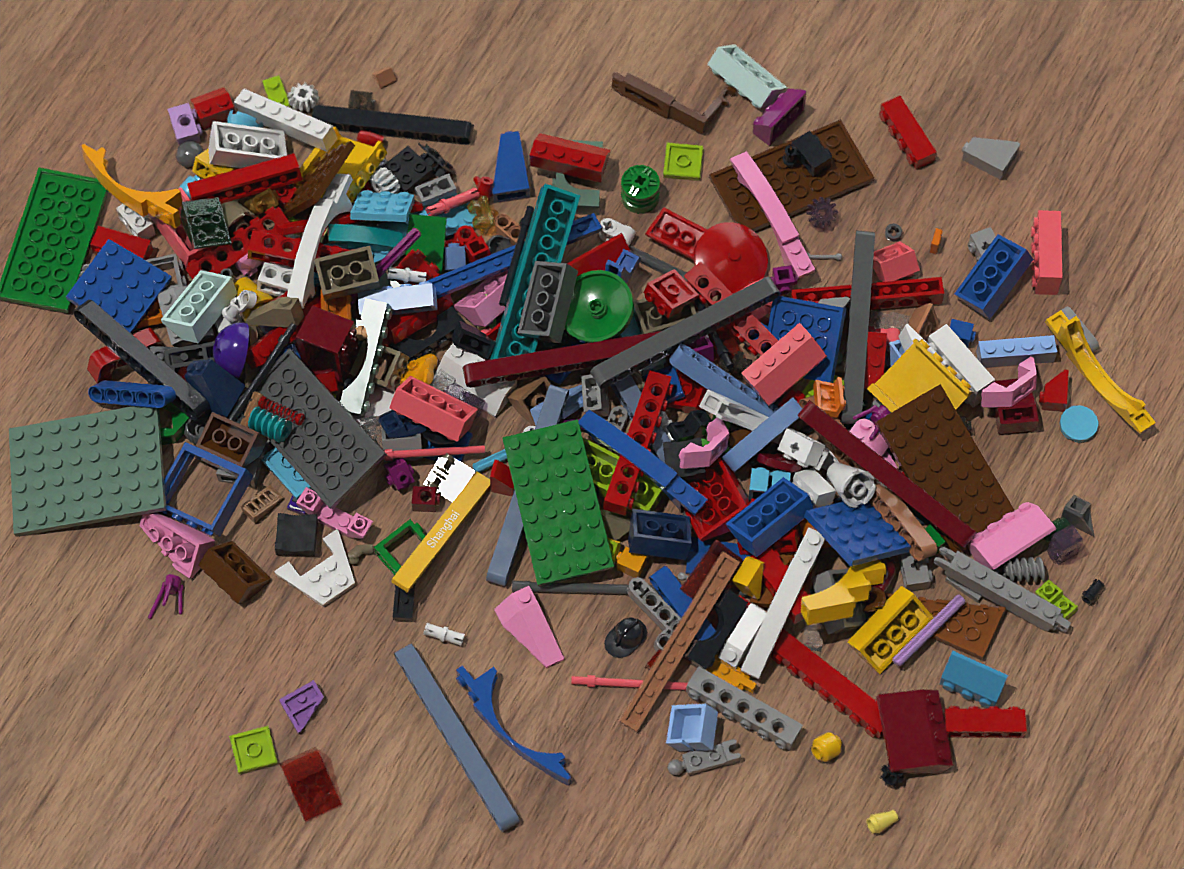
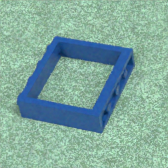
M185 442L164 479L166 510L160 511V513L167 515V513L172 514L171 517L179 522L185 520L187 521L186 524L194 529L200 527L205 534L209 536L215 534L220 537L254 475L243 467ZM193 458H197L238 477L212 525L168 505Z

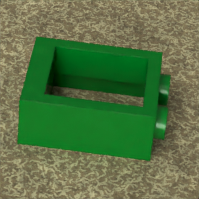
M411 519L374 546L375 555L394 576L402 566L386 549L410 530L420 541L425 538L422 527L417 522L414 524Z

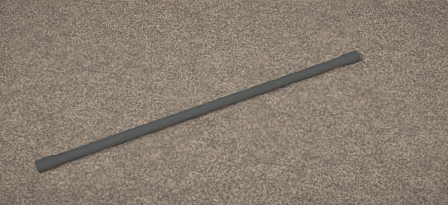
M512 581V592L530 586L532 592L627 594L629 584L551 583L538 587L537 582ZM649 585L659 595L653 585ZM639 586L633 587V590L635 591L637 589L640 590ZM683 586L689 596H695L701 587ZM725 587L723 589L730 590L738 596L750 597L743 594L738 587ZM810 589L811 595L816 594L814 589Z

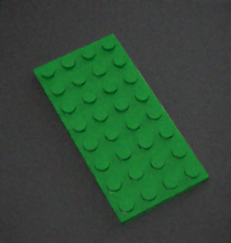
M38 168L0 280V300L69 313L72 303L66 300V295L80 278L79 275L85 264L108 194V190L103 187L97 178Z
M578 419L502 437L538 587L613 569L614 564Z

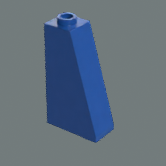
M508 131L500 135L492 190L493 203L530 197L519 131Z

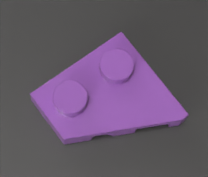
M313 680L279 699V702L299 734L324 697Z

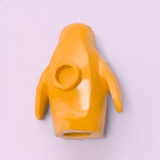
M426 354L410 361L407 369L401 376L400 385L410 376L430 385L434 378V369L437 370L438 368L437 356Z

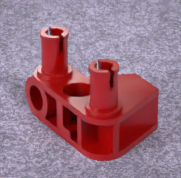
M464 225L459 227L457 232L453 233V238L445 241V247H448V244L459 243L460 247L465 246V259L468 264L491 255L482 235L478 237L471 226Z

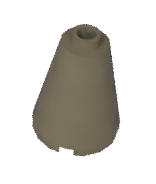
M235 200L214 206L224 235L228 240L235 236L233 233L241 227L246 229L250 226L249 222L257 217ZM249 231L248 238L251 239L252 231Z

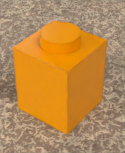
M625 547L623 552L620 551L616 557L617 570L634 578L640 577L647 563V556L629 553V548Z

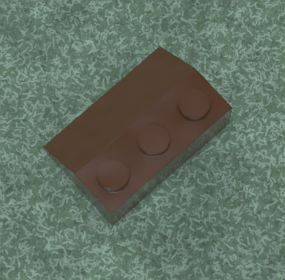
M212 412L196 447L244 468L261 455L269 438Z
M233 541L208 548L198 565L237 604L250 600L271 581V578Z

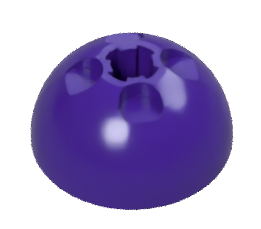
M234 323L222 329L217 335L213 346L215 363L236 379L241 375L248 350L249 327L247 323Z

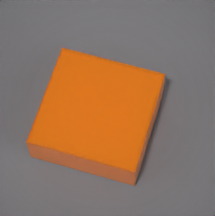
M935 229L930 253L936 254L938 252L942 229Z

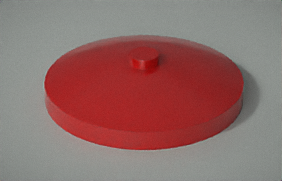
M734 222L716 224L703 233L695 246L694 265L701 261L732 294L753 282L763 279L767 271L768 255L763 241L752 229Z

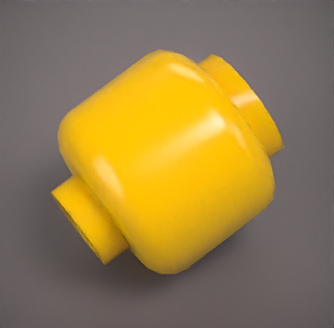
M826 732L813 740L812 754L817 760L827 762L841 753L842 742L838 736Z

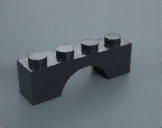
M451 306L437 315L438 326L432 336L424 340H413L406 337L399 343L392 344L390 348L407 355L409 363L426 354H433L438 348L445 347L452 340L451 336L459 321L464 323L465 321Z
M723 590L713 606L718 616L716 631L705 640L693 639L683 657L697 667L700 666L705 670L710 668L715 662L714 657L716 653L724 648L726 637L734 631L736 621L747 610L745 607L748 602L730 590Z

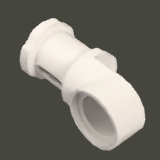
M248 290L242 291L238 297H234L230 301L228 307L222 310L223 317L229 322H234L240 312L242 313L247 308L255 306L257 301L256 293Z

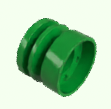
M635 165L628 168L621 178V201L624 207L630 212L645 214L657 206L660 190V179L657 172L645 165Z

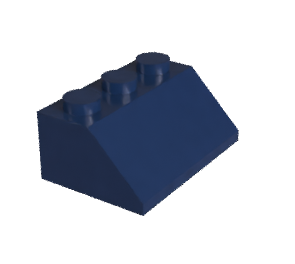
M632 509L628 537L629 553L682 560L687 559L692 544L690 516Z

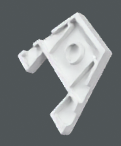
M337 529L323 538V542L332 552V556L302 576H299L290 562L274 571L277 577L282 578L289 585L297 588L322 607H325L356 586Z

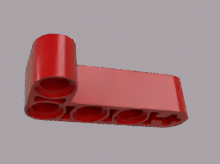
M146 328L132 334L149 350L150 346H162V341L152 328ZM105 346L90 355L87 370L96 383L105 380L109 381L113 370L127 363Z

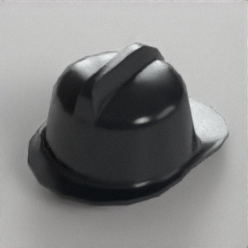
M632 617L621 620L605 637L604 645L608 654L616 658H623L631 654L646 639V626L639 619Z

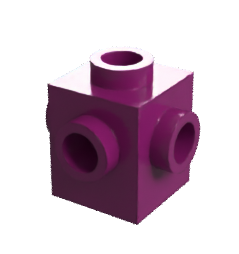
M792 265L773 268L771 279L780 291V294L787 295L794 290V285H797V277L795 273L793 274Z
M396 458L384 464L388 474L385 478L390 486L393 485L399 490L405 489L415 482L412 476L414 474L413 468L403 458Z

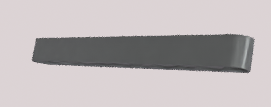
M856 230L843 393L846 406L842 411V424L855 425L858 420L862 419L861 417L854 420L853 416L861 413L863 406L875 232Z
M765 277L596 365L591 369L590 373L599 388L604 389L675 352L680 344L687 346L775 300L780 295V291L771 277Z

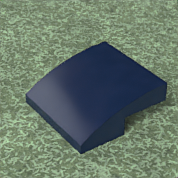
M395 411L377 419L390 438L408 437L427 430L426 426L417 424L404 415L398 416Z

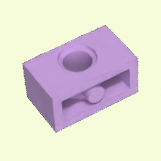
M189 103L169 108L168 113L178 145L180 146L186 141L200 143L199 135H202L200 125H196L194 121L197 120L195 109H191Z

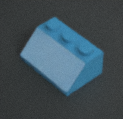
M952 651L939 684L947 691L960 693L963 698L978 701L981 706L988 708L996 706L1008 675Z

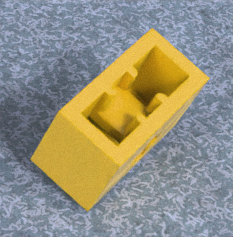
M207 149L195 157L192 172L202 178H208L236 170L237 167L210 164L209 150Z

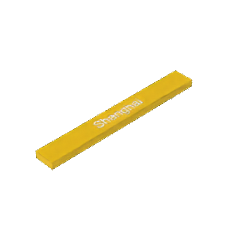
M479 472L473 475L392 578L391 582L409 592L491 487L489 478Z

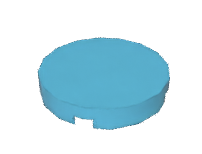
M1077 405L1071 406L1063 412L1059 426L1062 434L1067 439L1081 443L1093 438L1099 423L1097 416L1091 409Z

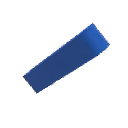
M105 380L91 386L88 390L90 399L97 403L162 408L176 399L175 390L165 385Z
M663 566L649 576V580L662 599L682 618L692 602V598L667 566ZM707 618L695 635V640H705L716 631Z

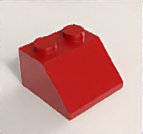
M224 87L190 99L202 130L212 127L213 121L227 122L230 111L236 114L229 93Z

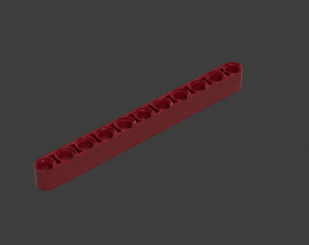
M661 331L469 363L462 367L467 387L472 388L595 367Z
M809 400L797 416L962 547L965 548L977 534L975 530L812 401Z

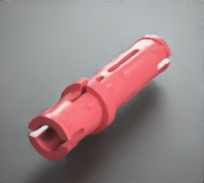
M474 187L449 199H441L439 203L426 207V213H430L428 216L449 213L453 208L479 199V192L475 193L477 189Z

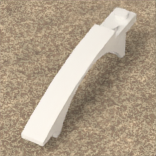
M336 174L326 189L323 198H320L315 203L306 224L287 297L299 298L301 308H304L308 297L313 298L315 295L314 259L316 258L317 248L325 228L335 216L342 212H351L353 205L346 195L353 180L349 174Z
M709 389L699 405L700 408L716 415L717 418L735 423L751 431L769 418ZM785 430L772 441L780 445ZM824 447L817 466L812 467L820 470V468L828 470L830 465L839 463V461L828 448Z
M808 528L740 671L759 679L787 616L806 578L814 567L818 553L825 541V538L818 531Z

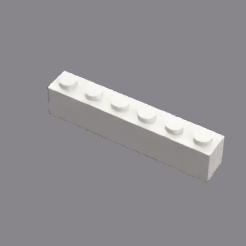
M243 89L234 101L239 112L255 117L257 123L262 122L269 128L284 131V134L328 152L338 139L332 125L249 90Z

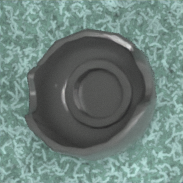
M186 141L177 148L175 155L177 162L187 169L193 167L195 157L204 152V149L194 141Z
M501 235L492 236L486 243L491 255L513 246L509 238Z

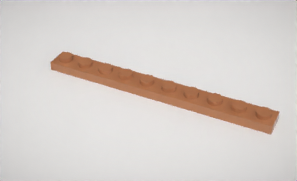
M725 552L720 554L619 720L621 723L636 732L638 731L739 565V561Z

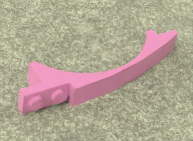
M747 151L730 158L738 175L739 183L745 185L751 191L762 207L777 239L784 266L792 265V270L797 279L814 273L815 268L799 240V234L753 159Z

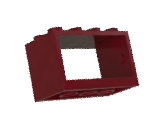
M311 306L296 335V341L301 360L314 375L334 372L337 382L341 386H344L347 378L352 377L349 373L360 349L354 321L316 306Z

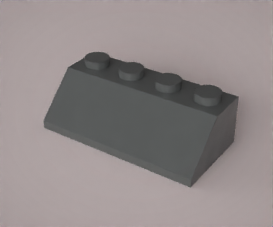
M535 261L518 334L544 342L561 343L578 270L567 263Z

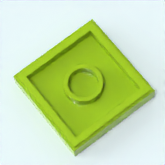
M667 143L663 178L700 181L703 146Z
M269 726L229 736L239 775L278 765Z

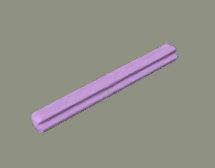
M959 594L956 595L893 657V662L898 667L902 666L965 604V599Z

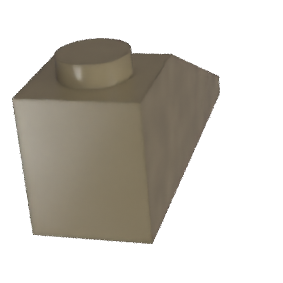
M280 297L254 309L245 323L248 325L289 327L292 322L298 326L304 314L299 298Z

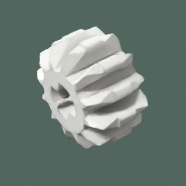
M306 82L304 85L298 83L297 88L292 87L291 92L288 94L289 104L296 111L300 110L303 113L304 110H307L310 113V108L313 109L319 103L318 91L314 89L313 84L308 86Z
M387 168L377 169L370 177L371 186L375 189V192L389 191L392 194L399 192L400 185L398 180Z

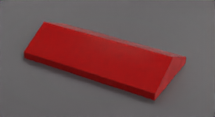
M663 207L646 231L645 236L694 260L695 246L707 229Z

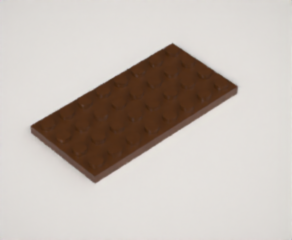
M841 119L811 132L820 139L822 146L829 149L832 154L831 166L814 177L798 159L793 166H787L783 163L782 158L785 154V148L790 145L791 150L792 141L795 139L751 157L772 187L789 217L874 181L872 172ZM733 165L709 174L711 183L734 223L747 226L753 231L770 225L755 196L745 185L739 183L738 175Z
M941 384L874 422L905 476L977 533L987 529L988 525L1003 519L1005 514L1015 511ZM935 525L939 534L946 541L945 544L948 549L955 553L957 551L962 553L968 549V545L965 548Z

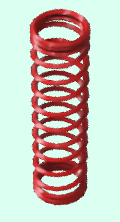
M262 396L258 401V407L261 409H265L279 417L281 416V418L288 416L286 420L292 417L291 422L296 423L298 426L302 425L305 420L303 413L300 412L298 414L297 411L294 412V409L290 410L289 407L286 409V406L282 407V404L279 405L278 402L275 403L274 400L271 401V399H267L265 396Z

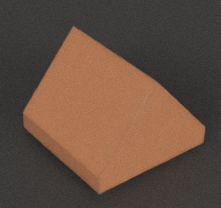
M389 66L372 74L380 89L396 82L393 70Z

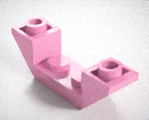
M1030 356L1019 364L1018 380L1007 388L995 382L985 387L981 393V406L984 408L1012 407L1036 389L1037 378L1034 358Z
M716 417L712 422H709L706 428L708 433L707 441L710 442L708 445L701 447L690 443L680 451V468L709 467L727 449L729 431L723 420Z
M307 487L296 502L308 515L317 514L319 523L333 530L337 529L339 533L347 537L364 538L373 524L372 520L358 513L353 517L336 507L333 510L330 509L315 491Z

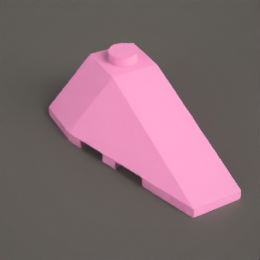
M157 512L142 515L139 525L152 542H156L161 547L162 554L172 560V566L188 578H193L201 569L198 565L208 548L214 546L215 540L199 530Z
M530 586L512 593L494 609L502 626L520 644L522 643L543 666L548 668L564 660Z

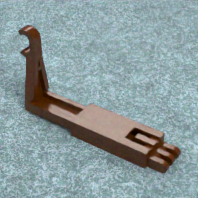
M613 73L611 88L621 93L622 96L666 119L671 117L701 134L707 129L722 105L728 106V99L724 98L725 95L736 96L735 89L731 87L724 88L703 115L676 102L674 96L630 73L626 76Z

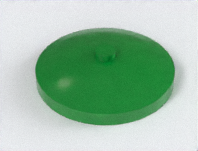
M604 270L589 271L577 276L564 327L573 338L583 343L610 340L618 337L628 327L634 313V298L629 286L618 275Z

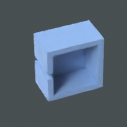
M707 704L672 705L666 744L677 751H694V749L697 751L713 750L718 711Z

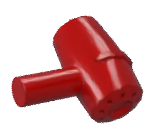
M360 130L357 136V142L373 147L378 141H381L383 144L384 136L372 133L371 131Z
M479 176L473 178L477 187L475 193L479 192L480 197L475 199V201L483 205L488 204L493 195V180L489 177H482L480 179Z

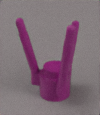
M874 405L870 409L853 416V419L856 420L872 413L871 420L874 423L890 414V411L883 405L879 407ZM876 425L875 430L869 437L870 440H873L879 432Z
M173 574L166 576L165 582L162 583L161 590L148 615V619L152 618L164 592L162 606L166 605L169 594L173 595L178 592L179 614L183 613L182 592L184 586L180 584L181 578Z

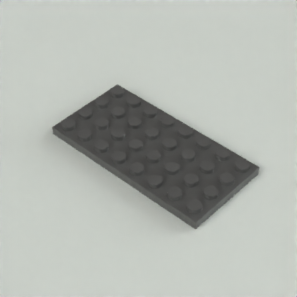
M289 348L272 365L255 392L261 393L267 399H271V401L274 400L275 403L278 402L279 405L282 404V407L286 406V409L289 407L290 410L294 409V412L297 411L298 414L301 412L305 415L302 425L298 426L292 422V430L283 442L278 443L270 438L269 441L330 509L333 510L387 456L292 349ZM249 401L243 409L244 412L246 411Z

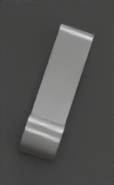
M636 577L629 582L627 594L663 631L654 642V649L660 654L663 647L660 646L659 641H668L673 633V628L678 625L681 618L645 580ZM633 587H640V590H633ZM650 598L654 600L655 605L649 606L645 600ZM666 613L669 619L662 620L659 614Z

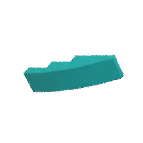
M328 224V244H347V248L370 246L371 251H391L403 239V233L387 229L347 224Z

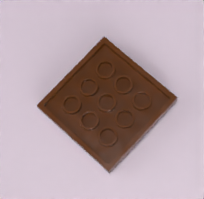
M351 141L345 144L341 143L336 149L333 148L329 154L326 152L321 158L318 157L312 165L314 166L313 170L304 176V183L296 188L294 198L290 199L284 206L286 208L284 214L287 219L320 200L356 146Z

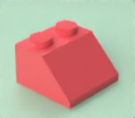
M901 241L874 251L873 269L882 282L897 281V279L913 276L915 272L920 271L915 251Z

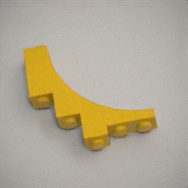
M879 559L850 566L848 572L840 581L830 588L802 597L801 614L807 625L853 617V609L856 607V602L868 600L871 585L883 583L884 575L886 574L885 564Z

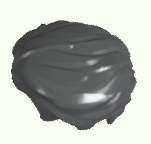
M209 416L205 418L199 417L197 420L189 419L186 423L184 434L190 443L197 444L210 418Z

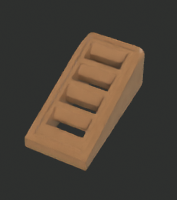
M269 485L241 506V510L256 524L284 498ZM270 492L276 498L272 500L267 494ZM264 497L269 501L268 504L262 500ZM258 502L263 505L262 508L257 505Z

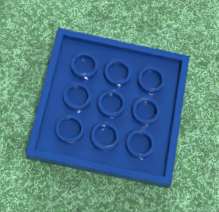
M108 239L66 295V300L78 307L89 299L94 301L132 334L158 299V294L163 292L170 283L172 276Z
M778 296L772 301L768 330L779 341L800 323L827 355L823 361L803 378L833 383L846 308ZM771 347L764 348V353Z
M869 501L866 504L857 505L858 507L856 508L840 502L809 509L804 514V517L850 566L910 551L911 545L895 531L891 524L881 517V513Z

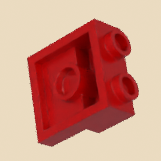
M412 249L396 267L398 269L410 268L411 271L426 272V281L441 275L438 272L440 270L439 267L433 262L429 264L425 260L426 255L419 249L417 251ZM396 280L401 285H419V283L408 281V283H404L403 280Z
M675 269L647 283L643 292L645 299L648 302H653L657 306L658 313L665 315L667 318L681 312L685 305L695 301L699 296Z
M677 371L685 397L669 403L667 407L682 409L684 413L701 410L702 408L699 405L708 389L683 372Z

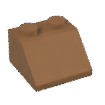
M544 375L527 378L507 398L522 417L531 425L536 426L530 409L545 400L551 384Z

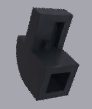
M704 409L694 410L688 414L684 421L669 423L666 429L675 442L702 438L707 433L706 428L709 422H712V419Z

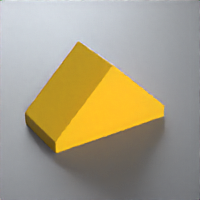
M749 556L744 559L732 581L743 594L760 599L764 562Z

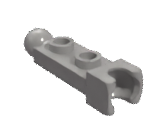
M732 739L714 745L713 750H696L682 754V762L672 760L667 768L672 775H679L683 769H686L687 774L691 775L723 765L728 766L741 761L740 753L732 754L729 752L736 747V740Z

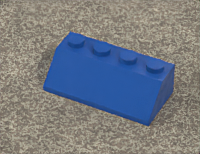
M997 234L954 294L974 311L991 319L1034 259L1027 249Z
M783 477L728 521L726 525L742 547L755 557H758L805 518L806 510L813 509L809 494Z

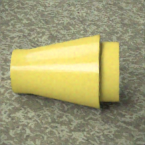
M894 810L872 814L866 820L867 826L871 833L879 834L897 822L898 816Z

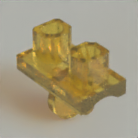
M481 196L478 200L471 201L467 208L470 213L477 214L472 221L473 227L480 229L481 234H487L488 229L495 225L494 221L499 213L497 210H492L486 196Z

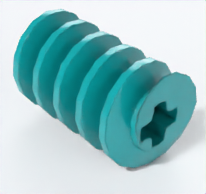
M257 406L249 416L248 427L280 443L289 436L292 430V422H286L285 418L280 419L278 415L273 416V413H267L265 409L261 410Z

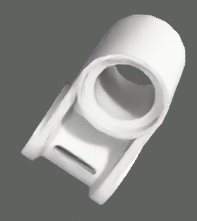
M605 218L600 222L602 231L599 232V237L601 240L607 241L622 233L629 247L636 234L633 228L610 218Z

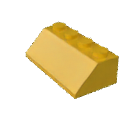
M900 586L886 601L885 605L880 607L847 643L878 674H881L893 661V657L934 617L914 593Z

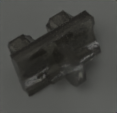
M738 351L733 358H730L734 365L733 368L727 369L722 359L719 360L718 367L734 378L742 380V372L752 364V360L743 358L744 352Z

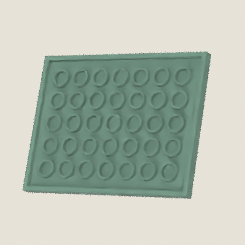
M132 406L9 428L13 531L16 537L166 510L159 408Z

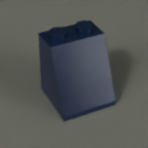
M211 359L191 362L184 376L187 383L208 400L210 409L205 415L209 417L212 412L227 417L246 386Z

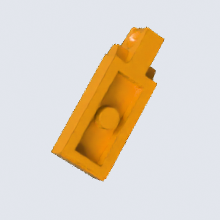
M715 655V662L710 668H707V671L740 690L744 689L753 694L757 688V683L750 680L751 676L740 671V667L737 666L735 668L718 658V655Z

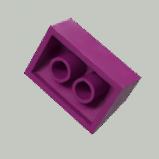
M788 89L785 93H781L777 97L776 102L773 105H769L764 114L754 120L753 134L770 146L805 110L807 92L803 89Z

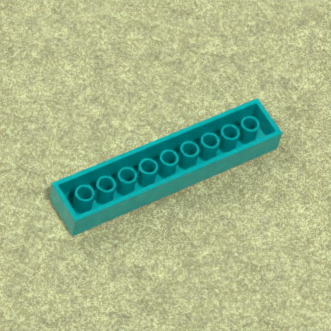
M544 184L541 187L490 360L535 352L538 340L517 333L535 261L561 263L581 195L548 184Z

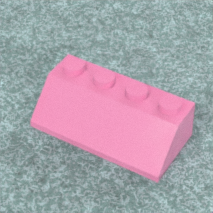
M508 270L485 279L454 305L455 309L476 326L486 327L492 324L497 316L504 314L506 306H500L499 301Z
M1026 502L1021 504L1014 512L1005 514L1000 521L988 525L987 529L977 533L968 543V548L975 561L994 570L1055 531L1056 527L1039 506Z

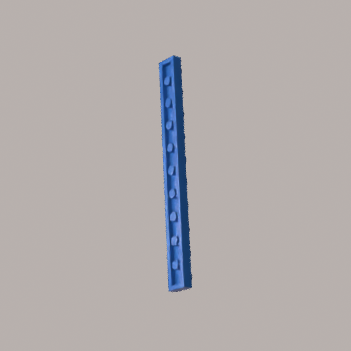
M594 213L573 221L566 246L602 231V226ZM516 245L442 274L427 282L435 286L438 299L509 269Z

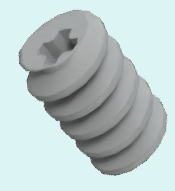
M1014 557L1012 562L1008 560L1003 564L1002 575L1005 578L1009 577L1012 582L1015 577L1018 578L1019 582H1021L1022 577H1025L1026 581L1029 582L1030 576H1033L1034 582H1037L1038 576L1044 582L1045 568L1041 557H1037L1035 561L1033 557H1029L1028 561L1025 557H1022L1020 562L1017 557Z

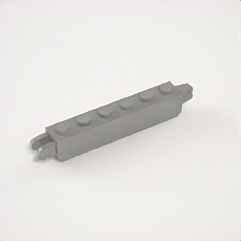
M946 547L940 548V553L951 561L948 562L940 557H935L934 563L945 569V574L948 577L1001 607H1006L1005 609L1042 630L1049 631L1050 629L1056 630V628L1063 632L1068 630L1071 622L1062 617L1063 614L1060 613L1062 609L959 551L955 553Z

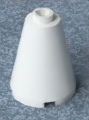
M833 463L827 470L828 479L842 501L848 506L856 508L858 507L857 505L866 504L873 497L876 490V485H874L875 479L868 471L842 463Z

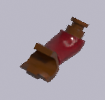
M889 557L880 559L886 566L884 581L881 584L871 585V591H869L868 600H865L866 605L863 612L875 611L886 603L885 591L896 571L894 560L890 561Z

